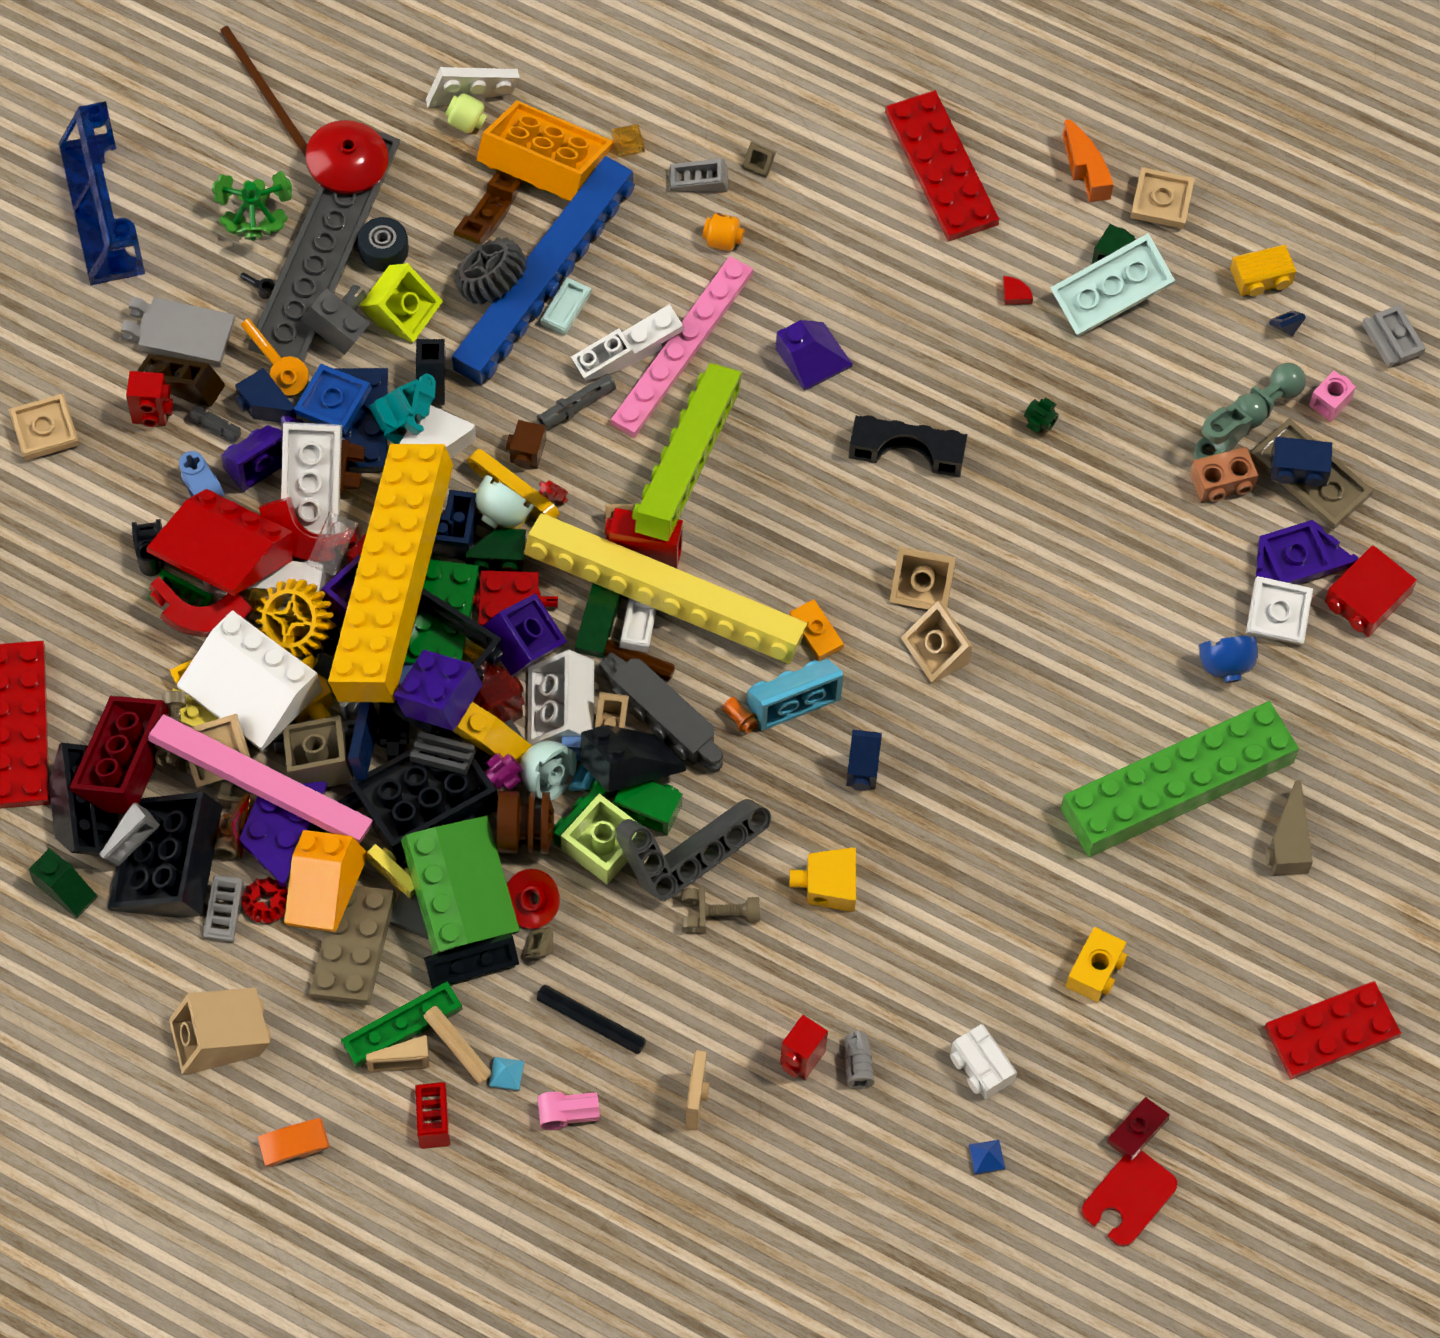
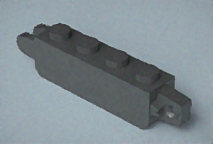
M610 653L599 663L600 670L611 682L610 692L612 694L629 696L628 706L631 708L635 718L640 722L645 721L651 726L654 735L662 741L666 740L681 760L686 759L692 765L698 761L704 768L713 773L722 768L723 754L721 749H718V746L714 743V726L642 660L630 659L628 662H625L614 653Z

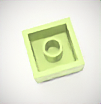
M598 794L561 835V850L608 885L628 862L616 839V828L622 821L632 818L601 794Z

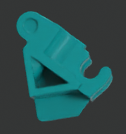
M426 373L419 380L416 379L400 386L369 405L381 431L384 432V437L392 443L400 444L404 437L398 434L397 429L401 432L407 429L416 435L424 431V427L417 424L415 418L421 421L429 415L430 405L435 399L436 381L432 375Z

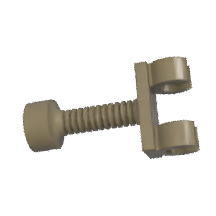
M182 691L163 693L162 700H164L169 710V717L181 723L180 710L186 707V693ZM155 744V749H158L155 754V761L158 765L166 767V763L175 764L179 771L187 773L186 768L190 769L188 760Z
M227 780L222 781L217 800L220 805L230 808L231 811L223 838L216 839L214 854L224 859H234L237 855L238 845L234 841L235 834L232 823L246 798L233 796L235 786ZM249 792L248 812H251L257 795ZM241 815L235 823L236 831L238 829Z
M686 888L681 890L682 905L695 906L699 904L700 917L686 916L682 918L683 933H706V917L712 915H743L747 917L748 922L760 921L759 897H749L743 904L708 905L705 903V888Z

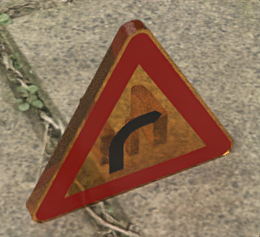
M249 793L243 795L232 814H223V818H229L228 830L221 829V833L230 835L233 848L237 853L236 858L239 859L243 855V847L240 845L239 838L247 822L250 802Z

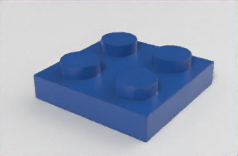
M320 364L296 404L294 411L296 415L318 424L342 425V433L346 434L372 387L367 381Z

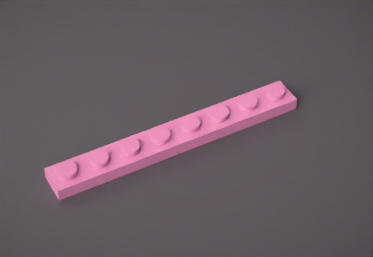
M729 256L681 322L685 330L667 341L611 418L612 426L634 438L637 436L752 277L753 268Z

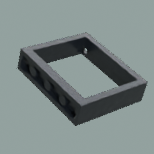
M423 588L416 617L423 609L485 649L473 664L481 682H483L486 671L491 665L496 666L503 656L502 638ZM396 699L394 703L378 702L424 733L435 735L438 731L441 732L445 729L404 716Z

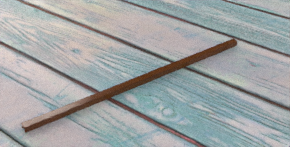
M228 25L220 29L221 33L306 159L307 143Z

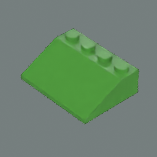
M488 816L407 834L401 838L433 955L520 931Z

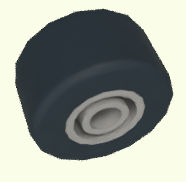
M378 217L365 223L358 234L359 254L363 263L368 268L385 272L389 265L403 264L408 257L409 250L405 227L399 221L390 217Z

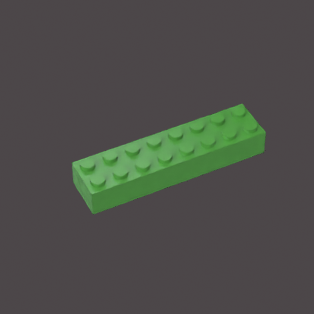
M1268 701L1064 794L1061 811L1087 856L1090 858L1293 764L1299 747L1272 703Z

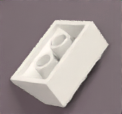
M568 649L528 667V743L532 746L540 741L562 743V736H581V732L594 729V660Z

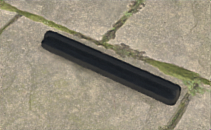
M543 985L537 993V1000L635 1054H640L646 1044L644 1037L550 986Z

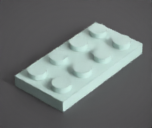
M1149 233L1050 287L1075 334L1079 337L1175 284L1176 281Z

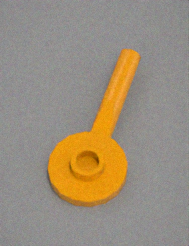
M249 318L244 320L240 324L241 327L273 364L269 375L281 391L287 396L302 392L309 381V370L305 363L299 358L292 356L281 358Z

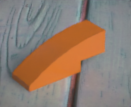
M1065 120L1062 136L1073 181L1084 179L1089 202L1110 200L1113 181L1102 155L1081 128L1072 120Z

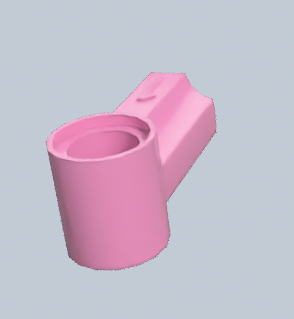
M546 1092L537 1097L540 1127L544 1130L561 1129L569 1123L600 1121L597 1092L565 1095L562 1092Z

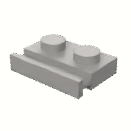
M1400 305L1376 313L1371 318L1366 317L1363 319V327L1388 368L1392 367L1393 364L1403 363L1425 353L1426 348Z

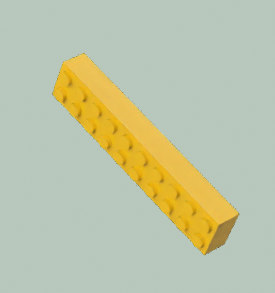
M390 444L328 679V683L338 702H395L394 694L399 686L453 469V463L445 444Z

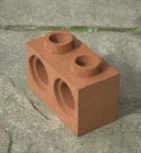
M1243 447L1193 460L1190 476L1202 503L1206 501L1217 502L1233 494L1244 495L1249 493L1252 489H1255L1258 473L1248 448ZM1233 472H1240V473H1242L1243 475H1242V476H1238V475L1234 474ZM1206 479H1214L1217 482L1212 483L1207 481Z

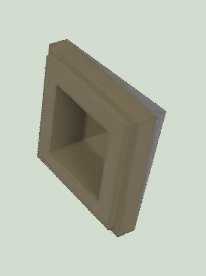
M751 141L742 167L768 177L777 151Z
M548 927L532 930L523 958L530 959L553 953V929Z

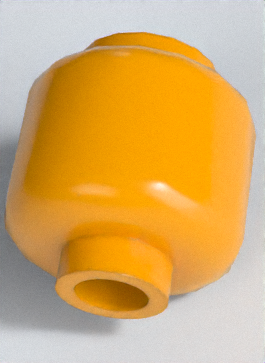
M715 213L712 218L707 217L702 238L706 239V243L710 248L731 252L736 244H742L745 229L740 228L739 218Z

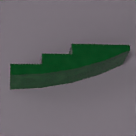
M592 584L575 645L576 653L604 658L608 638H610L614 620L617 617L621 594L597 584Z

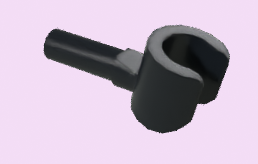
M244 272L240 275L242 280L258 289V294L262 299L269 298V293L263 288L267 287L273 291L275 286L273 280L265 278L259 281Z

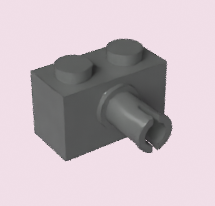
M353 285L342 300L325 288L301 318L304 323L344 355L370 324L355 312L357 307L367 297L365 290H362L355 297V294L361 288L357 285Z

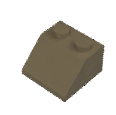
M341 715L291 724L283 730L289 778L299 783L323 781L327 783V787L346 784L352 781L351 766L348 761L349 753Z

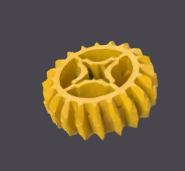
M288 579L286 583L279 581L276 583V588L270 587L267 589L269 597L262 596L260 598L265 606L256 609L259 613H262V618H258L255 621L257 624H263V628L260 631L296 658H301L303 653L311 655L313 648L320 649L322 647L320 640H327L329 638L325 633V629L333 628L330 623H327V618H332L334 614L326 611V608L332 603L330 601H322L326 593L323 591L316 592L317 585H308L304 579H300L298 582L295 579ZM292 595V599L288 601L287 607L284 610H279L283 601ZM307 605L310 607L312 616L308 613ZM286 615L297 616V619L303 620V622L293 621V617ZM278 621L281 623L282 632L279 628ZM309 626L310 630L307 635L297 642L302 630Z

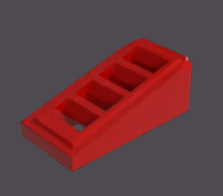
M446 1082L415 1085L419 1147L426 1149L449 1146L450 1130ZM440 1096V1099L423 1100V1097ZM441 1108V1110H431V1111H424V1110H423V1109ZM441 1120V1122L424 1123V1121Z

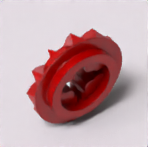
M269 876L266 879L256 878L252 884L246 885L242 896L244 912L249 918L259 923L277 921L285 914L288 889L280 886L277 880ZM261 891L266 893L267 896L273 895L270 898V909L264 902H257L261 900Z

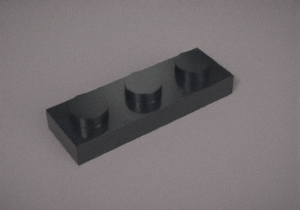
M511 933L424 957L432 989L446 981L451 984L519 964Z

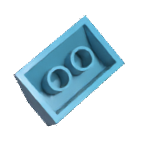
M828 658L820 662L814 660L807 663L802 669L794 672L786 671L769 682L761 681L754 684L747 690V704L751 712L756 714L760 730L764 731L840 701L843 673Z

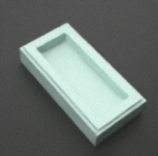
M567 277L540 319L541 325L566 335L591 295V288Z

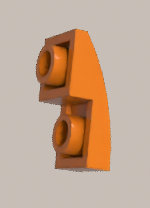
M321 1118L297 1123L258 1136L264 1163L268 1167L296 1157L304 1158L330 1148Z

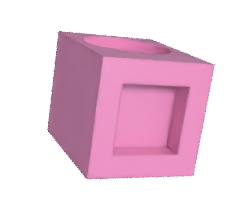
M1333 370L1315 389L1309 406L1332 422L1352 401L1356 386L1352 384L1349 378Z

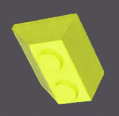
M408 263L389 265L359 307L377 326L410 343H414L443 300Z

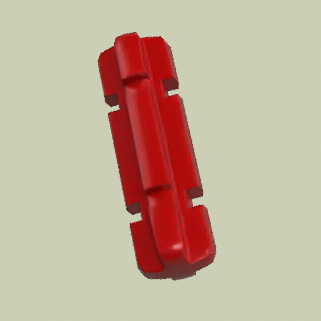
M548 480L546 483L541 481L538 484L541 487L539 494L556 504L560 502L565 504L569 500L566 498L568 491L554 482Z

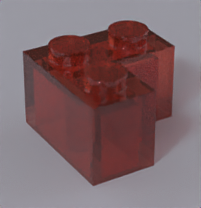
M491 665L486 671L485 679L482 682L483 686L472 702L496 716L503 723L510 719L515 722L523 717L522 706L525 704L522 697L524 692L523 686L516 676L511 677L507 669L505 670L502 666L498 668L497 665Z

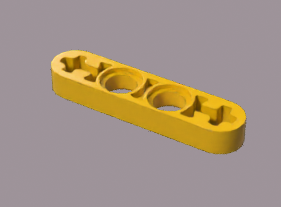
M476 449L467 458L469 467L484 479L486 475L493 478L491 480L492 484L494 481L496 483L500 482L526 500L524 506L527 503L532 504L534 508L530 515L538 519L541 513L555 519L560 516L559 510L550 500L540 495L538 491L485 451Z

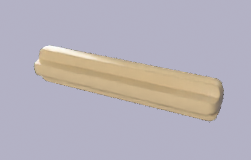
M437 1006L430 1008L424 1014L425 1020L479 1084L483 1083L491 1075L489 1068Z

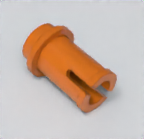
M731 697L723 704L721 710L738 725L737 729L740 732L750 733L758 725L756 714L750 713L736 697Z

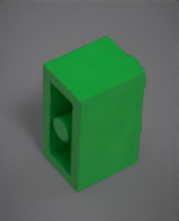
M648 781L620 789L614 799V805L639 824L668 835L682 807L683 794L671 785H660L653 781Z

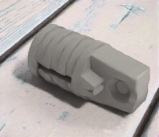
M859 1030L846 1035L844 1058L847 1070V1086L853 1089L871 1087L875 1081L872 1069V1053L867 1034Z

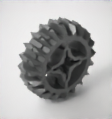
M500 237L494 241L489 239L486 244H479L478 248L471 250L468 256L463 257L464 261L457 265L458 270L454 273V282L462 297L466 298L467 301H471L473 304L480 303L481 305L487 301L491 303L495 298H502L504 293L510 292L513 286L518 285L517 281L523 278V272L527 269L525 265L527 260L521 248L513 240L510 241L508 238L501 239Z

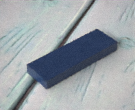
M373 702L359 703L349 750L348 761L357 780L367 779L378 728L379 717Z

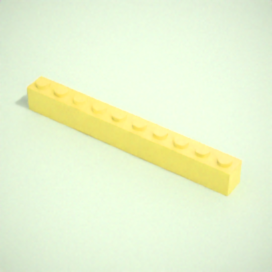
M541 513L528 534L524 550L525 555L777 660L790 664L801 644L807 622Z

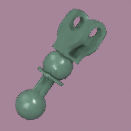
M1294 363L1278 365L1271 373L1270 385L1261 391L1257 386L1251 388L1250 393L1239 396L1228 407H1221L1212 413L1204 421L1202 427V434L1204 436L1196 444L1193 453L1195 460L1208 457L1203 454L1202 450L1209 445L1216 449L1214 455L1233 450L1236 444L1247 435L1249 428L1253 429L1260 426L1271 415L1276 400L1280 397L1290 399L1300 395L1306 385V376L1301 367Z

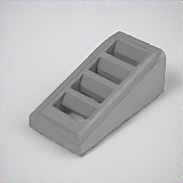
M723 158L670 164V190L693 192L728 191V167ZM680 173H684V181L680 182ZM691 173H695V180H691ZM703 173H707V179H703Z
M134 802L101 851V857L118 867L160 826L147 809Z
M214 875L203 935L204 939L234 943L242 896L245 889L242 879ZM218 900L233 902V905L218 904ZM216 912L231 914V917L215 916ZM213 924L228 925L229 930L213 928Z

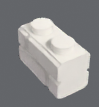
M983 1024L957 1038L952 1043L951 1060L957 1069L963 1068L969 1076L967 1082L975 1094L981 1093L984 1099H988L1015 1082L1016 1070Z

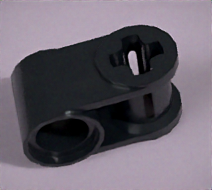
M161 519L145 524L132 522V534L140 571L147 576L158 575L164 569V560L147 552V546L162 529ZM154 556L153 559H146L147 557Z

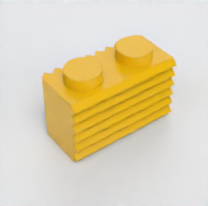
M1286 244L1234 256L1230 266L1241 296H1257L1272 288L1277 290L1285 289L1293 284L1296 274V268Z

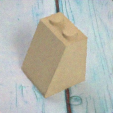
M256 988L198 992L186 995L169 1019L182 1075L250 1059L263 1053L270 1044L271 1033L269 1027L265 1025L263 1017L264 1005L263 1001L258 997Z

